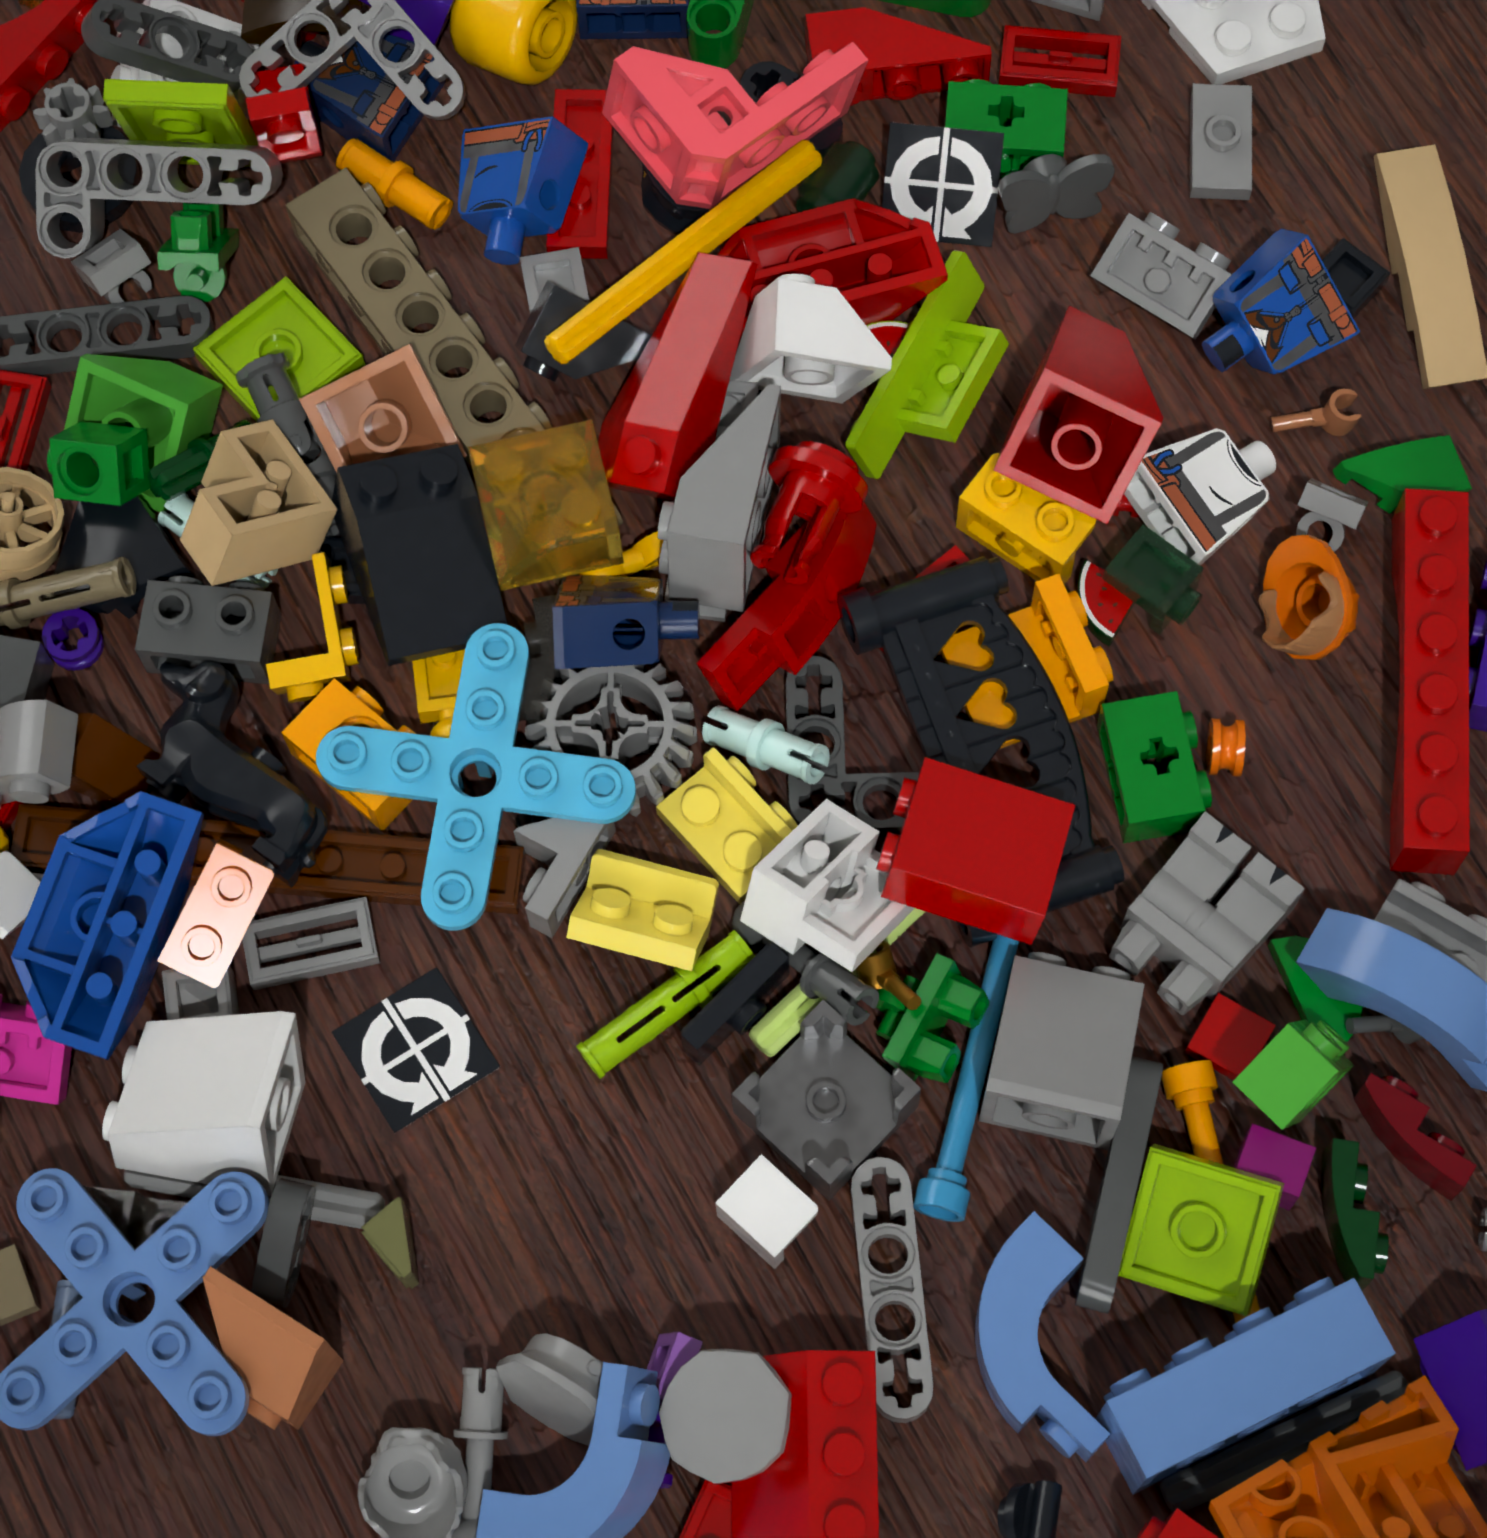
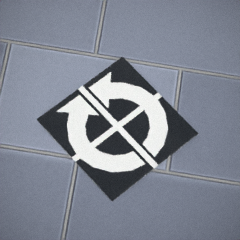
M890 122L882 207L911 220L915 217L930 222L936 242L992 247L1004 133Z
M437 967L331 1032L394 1134L500 1068L499 1063Z

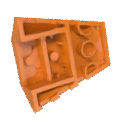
M1425 1375L1408 1384L1405 1393L1388 1404L1381 1400L1362 1411L1357 1422L1333 1435L1328 1431L1311 1441L1307 1451L1291 1461L1286 1462L1281 1459L1212 1499L1208 1508L1224 1538H1487L1486 1522L1448 1463L1459 1428Z

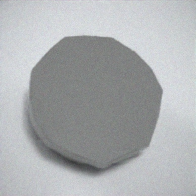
M547 1333L534 1335L522 1352L508 1355L499 1360L496 1369L513 1403L568 1439L589 1446L603 1366L602 1361L596 1359L579 1346Z
M702 1349L681 1366L667 1387L659 1411L664 1439L672 1460L687 1471L714 1484L742 1481L764 1472L784 1453L790 1427L791 1392L776 1370L759 1352L736 1349Z

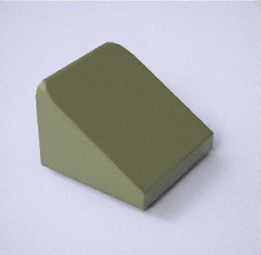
M397 1197L361 1227L363 1229L361 1233L406 1289L410 1287L412 1290L419 1284L411 1222L407 1206L401 1197Z

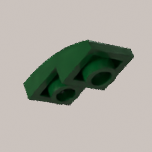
M1332 1138L1322 1152L1321 1186L1325 1224L1332 1251L1345 1282L1355 1278L1361 1291H1363L1374 1279V1273H1384L1388 1257L1389 1236L1386 1233L1378 1232L1380 1212L1353 1208L1354 1203H1363L1368 1181V1165L1358 1163L1360 1142Z

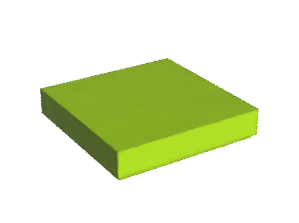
M287 276L193 348L196 359L219 383L223 384V387L256 422L260 415L248 389L240 387L236 380V373L255 359L269 354L284 353L290 362L287 372L299 398L365 366L363 355ZM269 386L268 390L272 399L278 401L279 397L275 388Z
M1153 1144L1150 1146L1118 1276L1247 1316L1251 1311L1285 1183Z

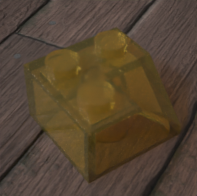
M592 419L468 447L500 591L624 563L620 532Z

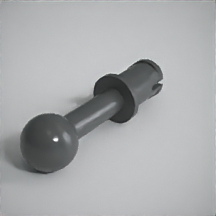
M744 901L734 911L732 930H735L742 937L749 948L762 949L768 943L771 944L772 941L740 921ZM805 944L794 955L778 946L789 957V965L802 975L800 979L801 991L811 999L820 998L825 1000L850 1025H860L871 1015L857 1004V1001L860 999L871 1008H876L879 1001L878 991L872 986L865 984L849 970L826 955L815 953Z

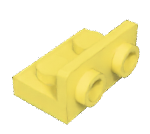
M713 747L703 755L704 767L656 806V811L663 822L730 895L741 904L746 899L753 868L798 825L781 804L774 801L768 805L753 789L757 785L753 775L738 758L731 756L726 760Z
M597 849L591 859L587 886L570 915L566 938L692 971L709 936L719 882L714 878L604 849Z

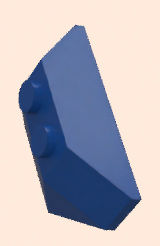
M140 791L125 799V802L99 813L59 835L11 955L16 972L45 1039L109 1060L143 1006L159 964L157 960L171 934L185 898L204 816L202 812Z

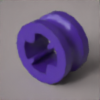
M78 608L54 613L43 626L42 640L44 647L59 667L75 671L88 668L99 659L103 652L104 638L102 632L97 626L95 619L82 609ZM79 628L83 637L78 639L77 649L68 651L61 641L69 638L70 629Z

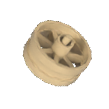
M11 467L0 468V582L8 579L26 581L44 573L57 560L63 535L64 509L61 499L54 498L53 487L50 483L30 471ZM23 505L27 506L30 509L23 511ZM47 521L52 530L46 533L32 527V525ZM21 540L29 543L30 545L20 547Z

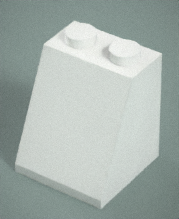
M276 1011L147 1021L139 1045H130L125 1054L122 1067V1082L125 1085L119 1102L111 1101L109 1103L103 1120L102 1137L103 1140L110 1142L115 1167L203 1184H209L214 1178L227 1172H243L259 1181L265 1188L267 1195L271 1196L306 1083L296 1013Z

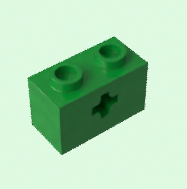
M971 79L965 82L949 81L945 127L1004 133L999 177L1003 178L1012 172L1023 170L1030 161L1047 154L1064 156L1068 89L1051 88L1041 83H1030L1024 86L992 84L982 79Z
M1177 691L1103 703L1101 705L1096 727L1122 843L1188 833L1205 812V808H1211L1212 794L1207 773L1205 770L1196 771L1191 749H1195L1198 746L1197 729L1192 712H1182ZM1155 758L1158 768L1167 769L1166 773L1157 775L1155 766L1153 764H1146V761Z

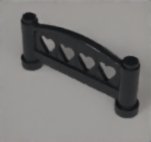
M982 556L875 592L868 593L864 587L838 595L841 621L854 652L860 655L883 647L925 757L980 774L1006 741L1017 739L1022 741L1028 748L1029 756L1026 763L1033 766L1038 773V782L1035 785L1021 788L1076 805L1046 913L1113 891L1115 884L1124 882L1123 866L1115 848L1112 845L1101 848L1099 845H1095L1093 841L1090 805L1082 761L1062 702L1032 647L998 602L1000 595L1009 592L1007 575L1000 559L994 557L987 560L986 557ZM974 625L983 634L981 648L990 653L993 665L986 671H975L934 661V659L960 627ZM986 682H996L1006 692V699L1003 705L1013 711L1015 724L1007 729H999L956 717L981 685ZM956 921L964 941L970 948L997 938L995 933Z

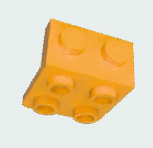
M1059 573L1036 581L1031 606L1010 613L1008 616L1021 631L1042 663L1057 691L1068 720L1072 723L1100 712L1101 705L1105 702L1109 682L1113 681L1111 665L1101 646L1092 647L1084 630V627L1088 626V618L1076 591L1067 592ZM976 626L954 634L941 651L946 664L975 671H986L993 665L990 653L981 648L983 634ZM984 683L966 704L965 709L971 722L999 729H1007L1015 724L1013 711L1003 705L1006 699V692L999 683ZM1008 740L1000 749L1018 743L1020 740Z

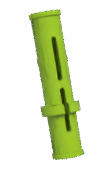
M733 930L728 934V937L699 956L692 971L673 967L675 975L637 1003L628 1007L622 1014L602 1027L586 1041L576 1045L578 1051L599 1079L603 1078L605 1073L654 1040L659 1034L697 1006L703 1009L713 999L712 995L726 986L755 955L742 937ZM715 966L717 968L713 975L676 1002L672 1000L674 995ZM656 1008H662L660 1014L622 1042H617L618 1036Z

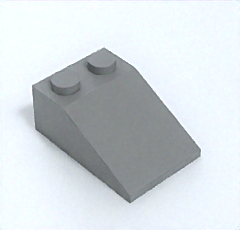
M768 384L680 478L674 503L664 501L658 524V539L664 540L660 554L659 573L667 574L669 577V600L699 601V605L744 612L754 569L750 555L753 548L760 543L774 483L769 475L768 468L776 450L780 448L781 386Z

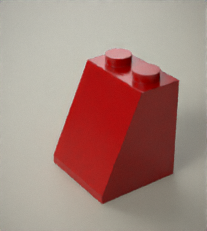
M1070 305L1068 306L1017 408L993 471L1105 524H1108L1163 421V415L1126 332Z

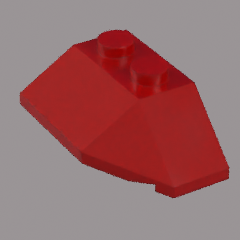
M854 198L742 227L729 238L717 254L718 256L753 261L758 264L739 343L755 296L781 275L804 274L814 278L815 284L837 288L866 325L879 321H893L948 279V273L930 222L915 217L911 220L892 210Z

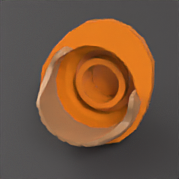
M1312 535L1291 536L1278 544L1267 562L1263 581V593L1258 600L1264 612L1266 631L1262 635V641L1267 643L1272 649L1287 653L1293 659L1321 660L1338 648L1342 641L1356 629L1360 595L1356 592L1339 558L1327 542Z

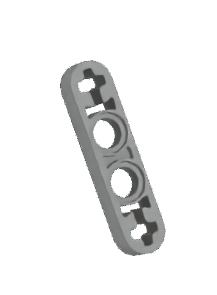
M876 1157L866 1160L857 1168L852 1177L851 1205L867 1351H875L877 1410L883 1417L892 1422L908 1423L917 1420L927 1411L933 1395V1377L913 1197L908 1173L901 1164L890 1158ZM885 1174V1180L888 1185H898L900 1191L891 1193L889 1197L890 1221L900 1216L904 1217L905 1226L882 1223L869 1229L864 1228L863 1220L877 1222L875 1197L869 1194L863 1195L861 1190L871 1186L873 1175ZM892 1238L904 1246L907 1253V1261L898 1272L891 1274L881 1273L870 1264L868 1251L877 1240ZM891 1304L901 1305L911 1312L915 1325L912 1333L907 1338L900 1341H891L882 1337L878 1332L875 1318L878 1312L885 1306ZM918 1349L920 1360L906 1358L905 1364L908 1382L914 1385L920 1384L922 1393L912 1395L910 1407L898 1408L896 1398L884 1396L882 1390L893 1385L895 1375L893 1359L880 1364L877 1353L898 1356Z

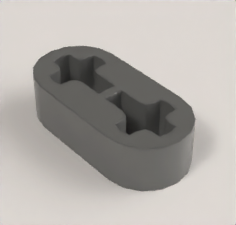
M284 1178L279 1179L270 1199L251 1289L253 1294L267 1303L286 1308L290 1303L298 1281L315 1199L314 1186Z

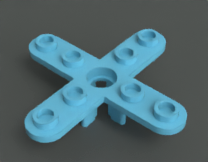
M492 623L479 628L471 635L466 644L449 738L358 726H342L326 734L316 751V764L321 776L329 785L336 789L437 803L421 889V904L427 918L434 925L450 931L462 930L472 926L481 918L485 911L503 811L609 824L626 816L632 809L636 799L634 778L627 767L618 761L514 747L530 655L527 641L522 633L516 628L503 623ZM475 763L479 777L491 778L493 771H495L496 784L492 791L480 797H472L465 794L460 773L466 766Z

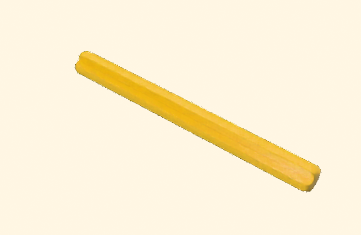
M801 140L546 336L544 340L545 347L552 354L555 361L560 364H567L686 272L699 252L709 254L821 167L822 156L815 150L813 143L809 140Z

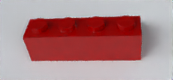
M804 1350L762 1356L776 1370L792 1394L790 1427L784 1453L764 1472L746 1480L730 1482L731 1538H879L875 1351Z

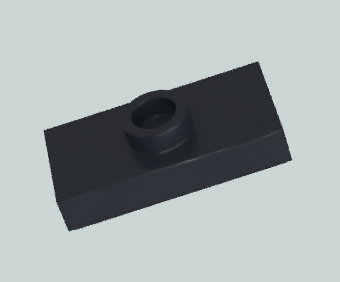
M773 942L771 944L768 943L681 1030L683 1051L700 1066L734 1031L739 1035L748 1032L767 1010V1006L763 1001L790 975L789 957Z

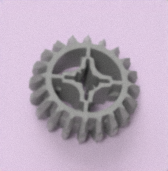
M661 664L652 667L646 673H644V665L584 668V670L578 673L574 669H559L563 682L562 685L544 680L541 690L542 695L547 701H532L529 711L531 718L536 722L525 727L527 742L535 745L531 749L564 753L561 748H575L576 754L612 759L625 765L630 758L636 755L650 754L651 748H657L647 761L630 771L635 781L636 799L629 813L635 817L641 813L639 798L646 796L651 803L658 805L664 800L659 784L675 789L682 784V776L677 768H689L694 761L693 752L687 748V746L697 742V728L688 724L694 718V708L692 703L680 701L684 692L683 686L678 680L664 684L666 669ZM622 696L642 702L657 715L660 721H648L647 715L631 713L623 706ZM600 697L599 703L590 712L573 714L586 702ZM614 713L616 727L619 728L618 740L612 741V755L608 756L606 741H604L603 737H605L604 730L611 726V714Z

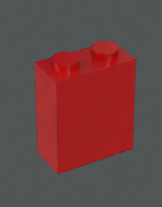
M925 757L917 780L904 777L893 815L904 818L900 835L887 832L876 870L888 873L881 897L1032 945L1046 916L1076 805Z

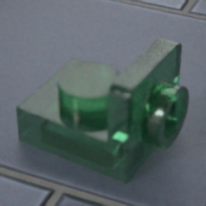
M1143 524L1105 568L1103 579L1153 615L1150 628L1160 635L1172 620L1182 625L1201 601L1203 595L1197 591L1204 568Z

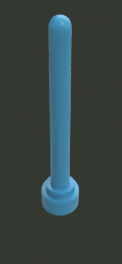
M998 934L997 938L992 941L981 989L984 990L990 1001L989 1007L980 1024L974 1029H970L936 1168L928 1170L927 1178L919 1180L913 1202L914 1209L917 1212L943 1221H964L971 1195L970 1191L965 1188L967 1178L962 1175L1006 997L1014 956L1019 944L1017 940Z

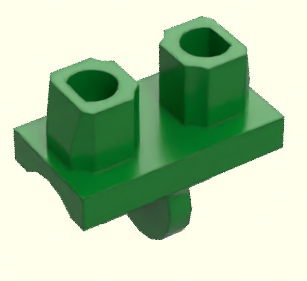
M183 203V210L174 211L170 216L171 237L157 252L158 270H170L174 267L173 279L175 287L182 296H193L202 300V302H209L219 296L226 285L227 271L225 263L239 247V229L224 228L223 204Z
M936 953L921 982L909 975H906L903 980L921 998V1004L917 1009L909 1010L891 992L886 991L884 988L877 990L879 1001L876 1008L885 1015L876 1033L889 1040L882 1057L894 1068L898 1067L914 1082L918 1075L943 1083L949 1082L959 1063L961 1051L957 1044L939 1037L948 1019H951L974 1029L980 1024L990 1002L983 989L962 976L954 960Z

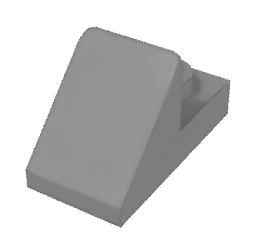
M550 818L518 827L513 831L517 846L524 847L526 854L550 866L548 870L540 867L534 873L523 895V901L527 903L525 910L530 927L553 938L588 879L592 856L597 849L605 850L615 834L614 822L598 824Z

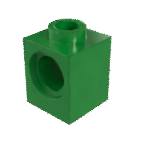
M80 421L49 438L50 447L47 454V467L53 479L54 498L121 506L151 488L147 477L149 457L147 429ZM92 458L96 461L98 468L93 463Z

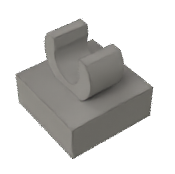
M121 229L71 261L83 282L100 296H104L111 304L124 302L119 295L118 289L119 285L128 278H133L137 286L145 292L152 289L149 276L142 270L151 264L150 259L140 243Z
M1311 478L1307 482L1298 502V506L1310 511L1298 522L1296 536L1307 535L1310 525L1316 521L1327 522L1333 531L1332 538L1328 544L1335 552L1344 541L1345 525L1353 529L1358 527L1368 501Z

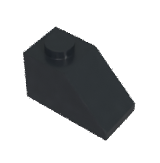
M547 281L515 347L528 355L523 366L556 382L560 372L576 380L639 359L652 335L622 320L567 364L558 363L545 347L544 340L546 336L583 309L589 302Z

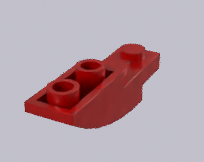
M865 502L862 508L855 513L838 512L822 550L815 556L809 566L812 573L807 583L802 585L786 583L783 578L808 524V520L781 547L774 559L771 558L767 562L765 569L773 581L771 585L696 663L721 703L738 711L779 667L796 676L830 634L840 619L838 595L857 588L872 550L877 523Z

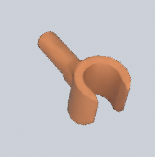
M1339 389L1330 396L1324 407L1310 409V411L1271 417L1272 432L1321 426L1327 433L1333 436L1346 435L1354 428L1362 415L1346 416L1337 409L1341 410L1351 406L1358 395L1351 389Z

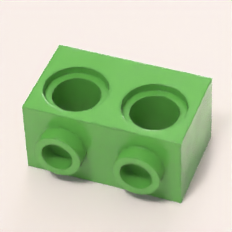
M1306 1019L1291 1022L1272 1039L1232 1083L1281 1130H1284L1301 1122L1354 1066L1343 1055L1350 1046L1333 1028L1322 1020L1317 1024L1314 1022L1309 1023Z

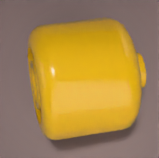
M455 0L450 15V34L454 49L468 64L516 83L532 86L549 79L560 68L571 49L577 28L576 0Z

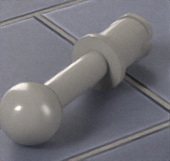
M462 1367L463 1393L460 1428L453 1430V1437L467 1438L465 1469L468 1476V1487L462 1518L451 1538H476L483 1489L491 1490L494 1440L508 1439V1431H501L504 1386L497 1369H486L485 1391H482V1367Z

